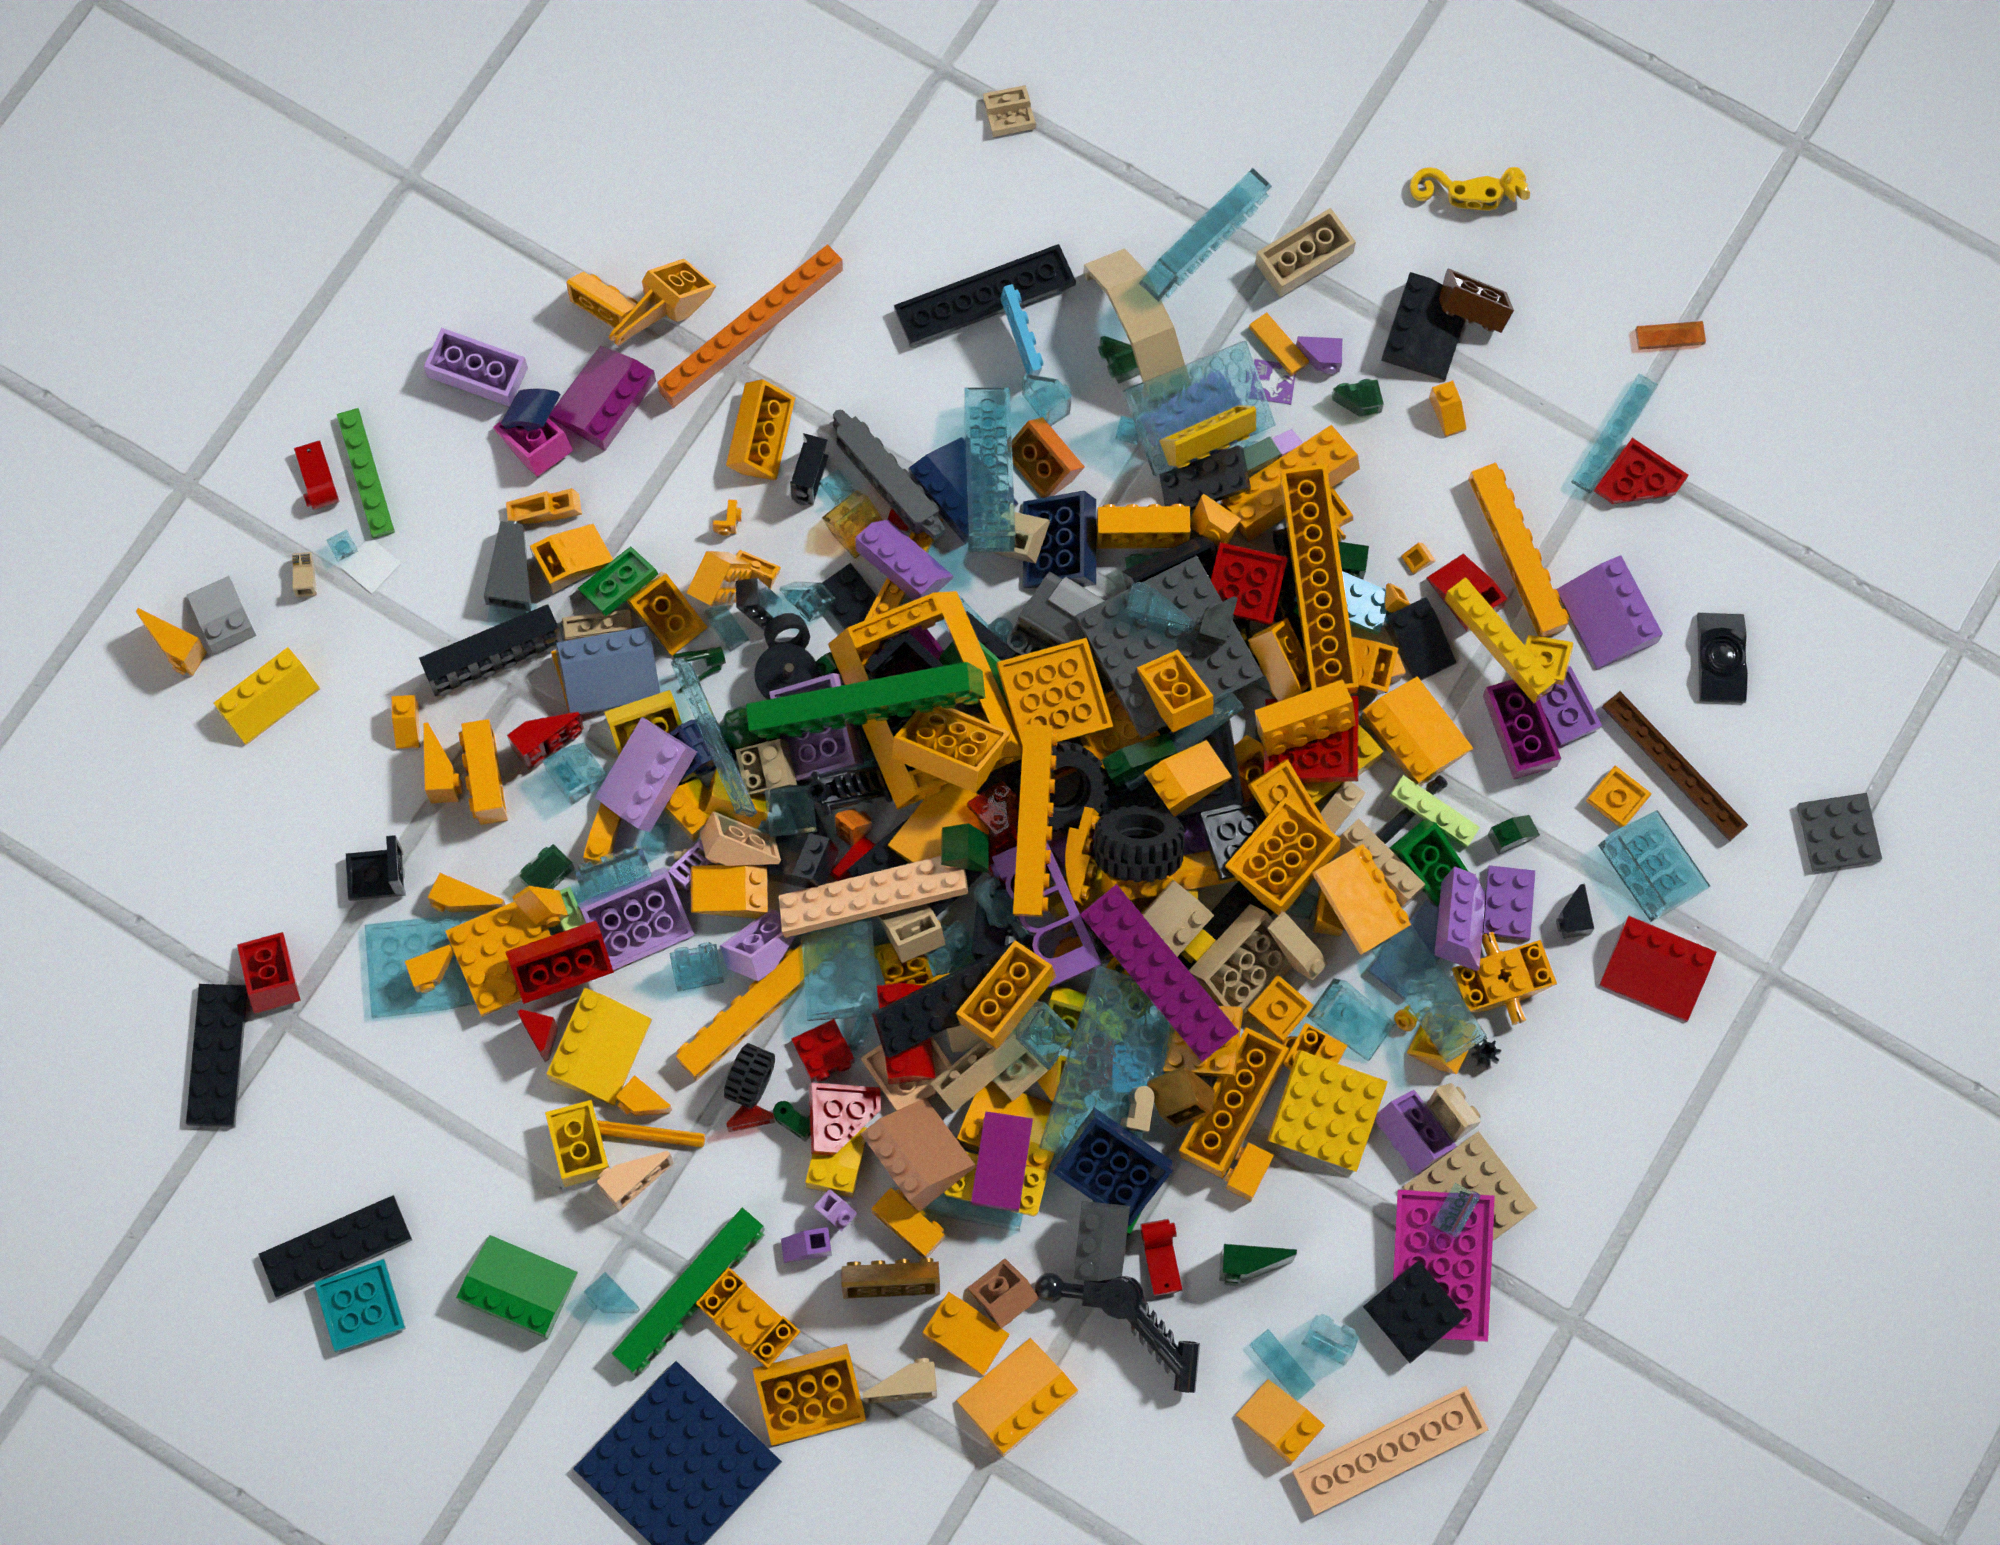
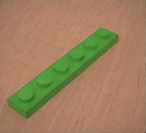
M359 408L338 413L337 418L371 535L374 539L394 533L395 530Z

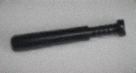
M1438 775L1435 778V782L1426 791L1434 795L1439 789L1447 787L1448 783L1444 777ZM1405 807L1379 830L1376 836L1386 844L1416 814Z

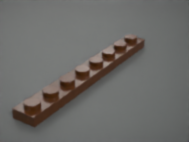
M1621 691L1616 693L1602 706L1605 712L1730 842L1747 828L1748 824Z

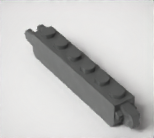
M841 409L835 410L833 413V426L837 431L836 445L909 529L916 534L925 532L934 540L945 534V527L938 518L939 508L933 500L930 501L926 497L923 488L912 481L909 472L897 464L895 456L884 449L881 440L870 433L867 424L863 421L861 422L856 416L851 418Z

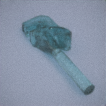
M995 876L989 877L976 886L974 894L986 911L990 926L996 925L998 928H1006L1008 923H1010L1020 938L1029 934L1018 917L1014 916L1013 904L1008 892L1005 889L995 892V889L1001 883ZM1039 948V952L1044 956V953Z

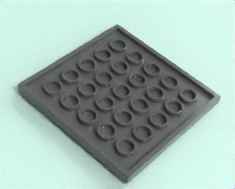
M1197 556L1074 617L1141 739L1168 725L1160 716L1137 671V667L1178 649L1212 693L1213 703L1262 679L1264 676L1233 620L1231 621L1226 642L1222 647L1195 639L1197 631H1194L1197 617L1201 618L1206 610L1222 603L1220 596Z

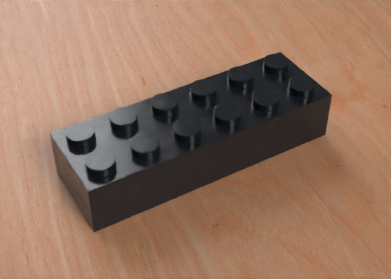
M547 604L419 657V660L434 695L444 696L451 693L454 688L471 685L478 678H488L494 675L497 670L512 668L521 660H531L537 657L540 652L555 650L556 643L563 642L556 620Z

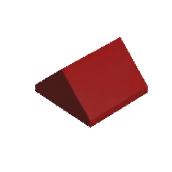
M523 1009L518 1010L517 1013L541 1057L544 1062L548 1061L558 1031L554 1017Z

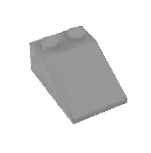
M229 576L187 594L198 623L214 655L257 636Z

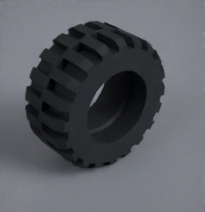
M1067 740L1057 742V746H1053L1052 755L1056 756V769L1064 766L1074 767L1079 772L1080 785L1076 795L1069 802L1054 806L1053 817H1049L1048 826H1052L1053 832L1060 830L1063 833H1068L1070 827L1079 829L1084 807L1093 808L1100 814L1103 810L1100 808L1102 802L1106 803L1108 798L1104 791L1109 790V782L1105 780L1108 775L1106 770L1101 767L1102 762L1099 758L1076 742L1071 743ZM1022 763L1020 764V766H1019V768H1018V770H1020V771H1021ZM1017 775L1015 783L1019 785V788H1016L1015 792L1016 796L1020 799L1021 775Z
M1137 805L1128 808L1125 806L1119 807L1118 810L1113 809L1104 814L1095 825V862L1103 872L1109 873L1114 878L1119 877L1124 881L1154 882L1155 879H1165L1167 875H1173L1182 865L1185 830L1177 817H1174L1169 812L1165 813L1159 808L1153 809L1150 806L1138 807Z

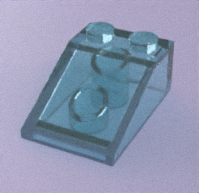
M1333 978L1307 1015L1321 1029L1348 1045V1048L1367 1061H1370L1396 1024L1347 981Z
M1315 1315L1301 1344L1345 1366L1353 1355L1360 1336L1356 1335V1331L1349 1326L1343 1325L1340 1327L1334 1324V1319L1327 1315Z

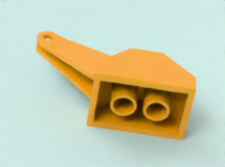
M685 259L648 270L642 279L645 296L622 322L612 330L609 339L611 341L615 340L614 343L619 346L666 315L676 322L689 318L712 295L716 285Z

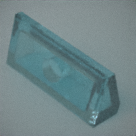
M725 605L714 606L704 611L705 618L730 652L749 640Z

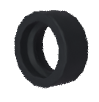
M784 613L774 617L769 621L764 630V637L768 648L788 643L805 649L810 641V633L805 621L794 613ZM784 630H799L796 637L790 641H775L778 634Z

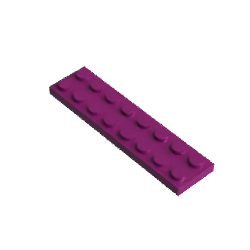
M1117 884L1080 914L1202 1062L1239 1032Z

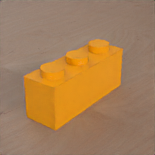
M890 1187L871 1208L872 1214L922 1258H928L945 1239V1235L942 1233L944 1229L936 1221L933 1220L931 1223L924 1217L926 1213L923 1210L919 1212L915 1207L911 1206L906 1201L907 1198L901 1190L897 1189L894 1191Z

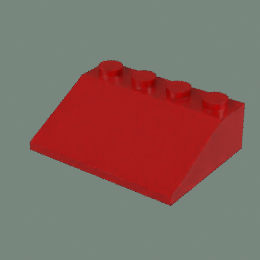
M1628 915L1623 923L1599 985L1674 1017L1688 1021L1717 952Z

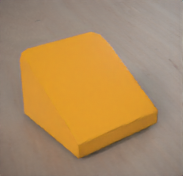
M1420 542L1401 555L1413 574L1436 561L1425 544Z
M1391 583L1386 584L1385 609L1393 613L1410 605L1403 589Z
M1398 653L1390 684L1400 681L1406 673Z

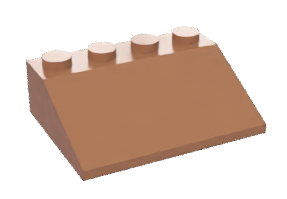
M926 1098L878 1119L861 1133L905 1197L919 1212L976 1167Z

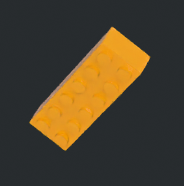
M1330 425L1249 478L1251 490L1220 500L1221 506L1241 519L1237 529L1249 542L1285 518L1280 483L1281 469L1327 464L1330 488H1332L1360 469L1358 454L1337 430Z
M1247 1027L1245 1028L1239 1040L1235 1078L1218 1077L1213 1086L1215 1090L1213 1113L1194 1121L1179 1149L1182 1159L1222 1179L1224 1178L1284 1067L1283 1063L1289 1053L1288 1047Z

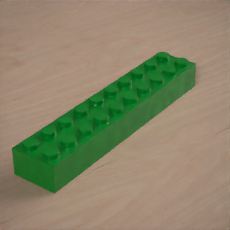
M968 662L747 703L746 708L749 731L758 735V737L767 739V741L781 739V736L786 735L788 737L802 736V732L821 733L824 732V728L832 727V729H842L846 727V724L850 723L864 725L868 723L867 720L872 719L885 721L889 720V716L893 715L907 717L912 715L911 712L915 711L928 713L934 711V708L941 706L943 709L954 708L957 703L976 704L979 699H984L986 696L983 671Z

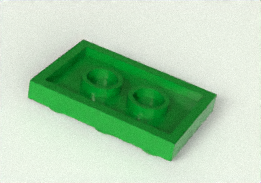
M630 546L578 587V590L582 596L606 617L659 574L647 560Z

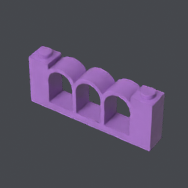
M1047 842V850H1051ZM1017 846L993 856L994 863L990 865L995 877L1000 876L1002 881L1006 880V889L1013 901L1012 882L1015 878ZM1052 851L1051 862L1047 866L1056 886L1045 890L1044 897L1060 892L1070 916L1042 928L1031 927L1027 924L1025 916H1019L1024 928L1031 934H1035L1033 939L1034 953L1053 966L1056 977L1049 985L1050 989L1103 966ZM1073 922L1083 946L1053 959L1041 955L1038 947L1041 938L1047 933Z

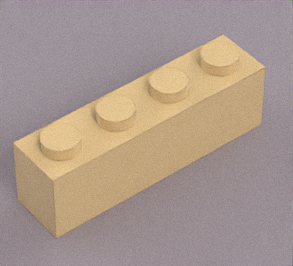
M1013 1032L1010 1033L998 1049L982 1040L930 1084L951 1110L955 1112L1012 1063L1018 1060L1027 1050Z

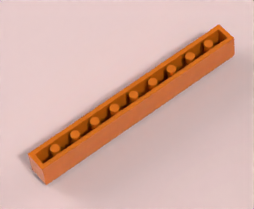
M828 244L661 378L657 382L659 393L675 408L843 271L842 258Z

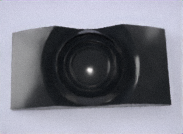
M1698 613L1699 701L1745 703L1747 700L1748 670L1746 664L1747 634L1744 614Z

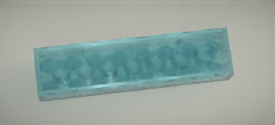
M1252 168L1158 259L1139 284L1158 302L1164 296L1169 298L1178 289L1175 286L1176 284L1178 286L1183 285L1190 277L1187 274L1193 275L1201 266L1199 262L1205 263L1213 254L1211 250L1216 252L1224 243L1222 239L1228 240L1236 232L1234 227L1239 229L1248 220L1246 216L1252 217L1259 209L1256 205L1259 204L1261 206L1269 197L1267 192L1272 185Z
M964 388L968 552H1014L1015 514L1010 388Z

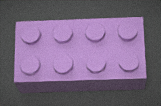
M441 327L425 362L424 369L428 378L510 407L528 366L523 356Z

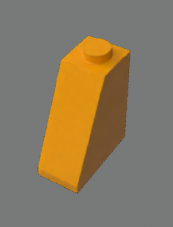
M717 766L710 781L705 813L712 814L714 811L758 829L761 821H766L770 808L766 807L767 797L761 793L745 795L742 780L722 767Z

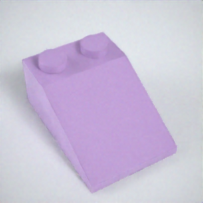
M770 909L766 914L757 918L720 945L727 969L759 981L776 968L795 936L784 937L780 912Z

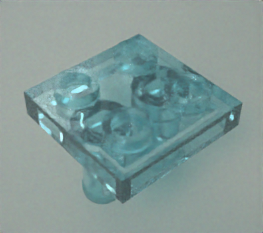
M957 920L950 926H942L945 930L943 931L945 945L924 954L937 975L950 974L966 966L974 958L972 954L973 940L964 926Z

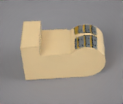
M312 552L292 554V586L296 597L317 595Z
M1147 1086L1135 1087L1129 1093L1130 1108L1128 1117L1121 1118L1120 1125L1132 1131L1149 1132L1154 1093Z

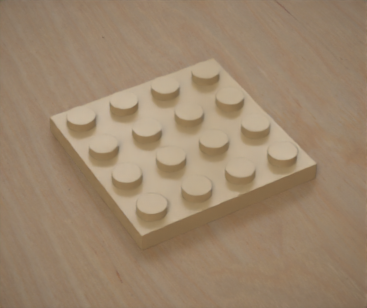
M1479 1131L1402 1187L1403 1190L1446 1193H1460L1462 1191L1468 1194L1495 1195L1493 1241L1538 1208Z

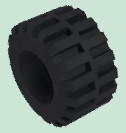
M750 1043L745 1044L739 1051L727 1077L724 1087V1098L749 1109L754 1108L760 1101L770 1080L775 1065V1054Z

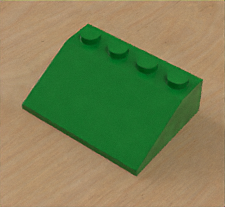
M489 1235L467 1273L456 1298L465 1305L548 1339L578 1272Z

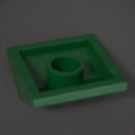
M969 823L942 827L941 865L987 873L989 835Z

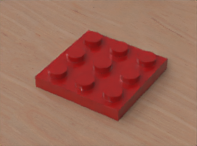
M1220 542L1211 582L1222 602L1233 596L1238 598L1233 617L1272 625L1288 557Z

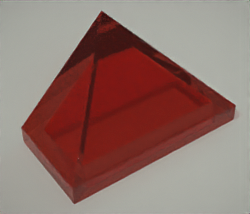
M757 1105L752 1109L741 1106L728 1120L726 1125L728 1132L773 1124L775 1119L772 1112Z

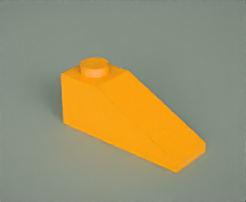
M600 803L589 833L583 859L585 865L608 870L622 818L603 803Z
M439 873L427 897L430 904H432L431 907L440 912L445 910L451 913L492 911L506 905L503 899L443 873Z

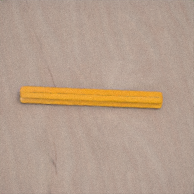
M597 1120L601 1135L704 1147L705 1134Z

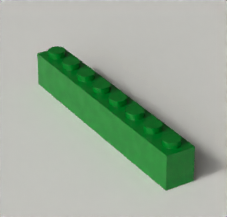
M742 1207L611 1353L613 1357L634 1376L638 1372L641 1374L645 1372L651 1364L649 1360L653 1355H659L666 1348L667 1344L665 1342L671 1335L675 1337L684 1327L682 1323L687 1317L691 1319L699 1311L700 1308L696 1305V1302L728 1267L731 1269L736 1262L740 1264L747 1257V1250L752 1244L756 1246L765 1236L763 1234L765 1231L764 1226Z

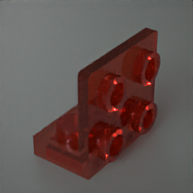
M1000 781L967 802V807L989 830L988 846L992 850L1018 835L1020 799L1004 781Z

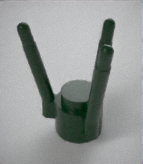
M721 646L673 655L674 658H684L685 662L704 659L706 666L712 667L679 688V691L683 692L712 673L721 670L720 665L726 664Z

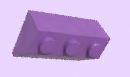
M1415 1090L1391 1101L1376 1115L1375 1121L1378 1127L1387 1135L1393 1147L1399 1151L1405 1159L1407 1166L1416 1175L1429 1168L1457 1147Z

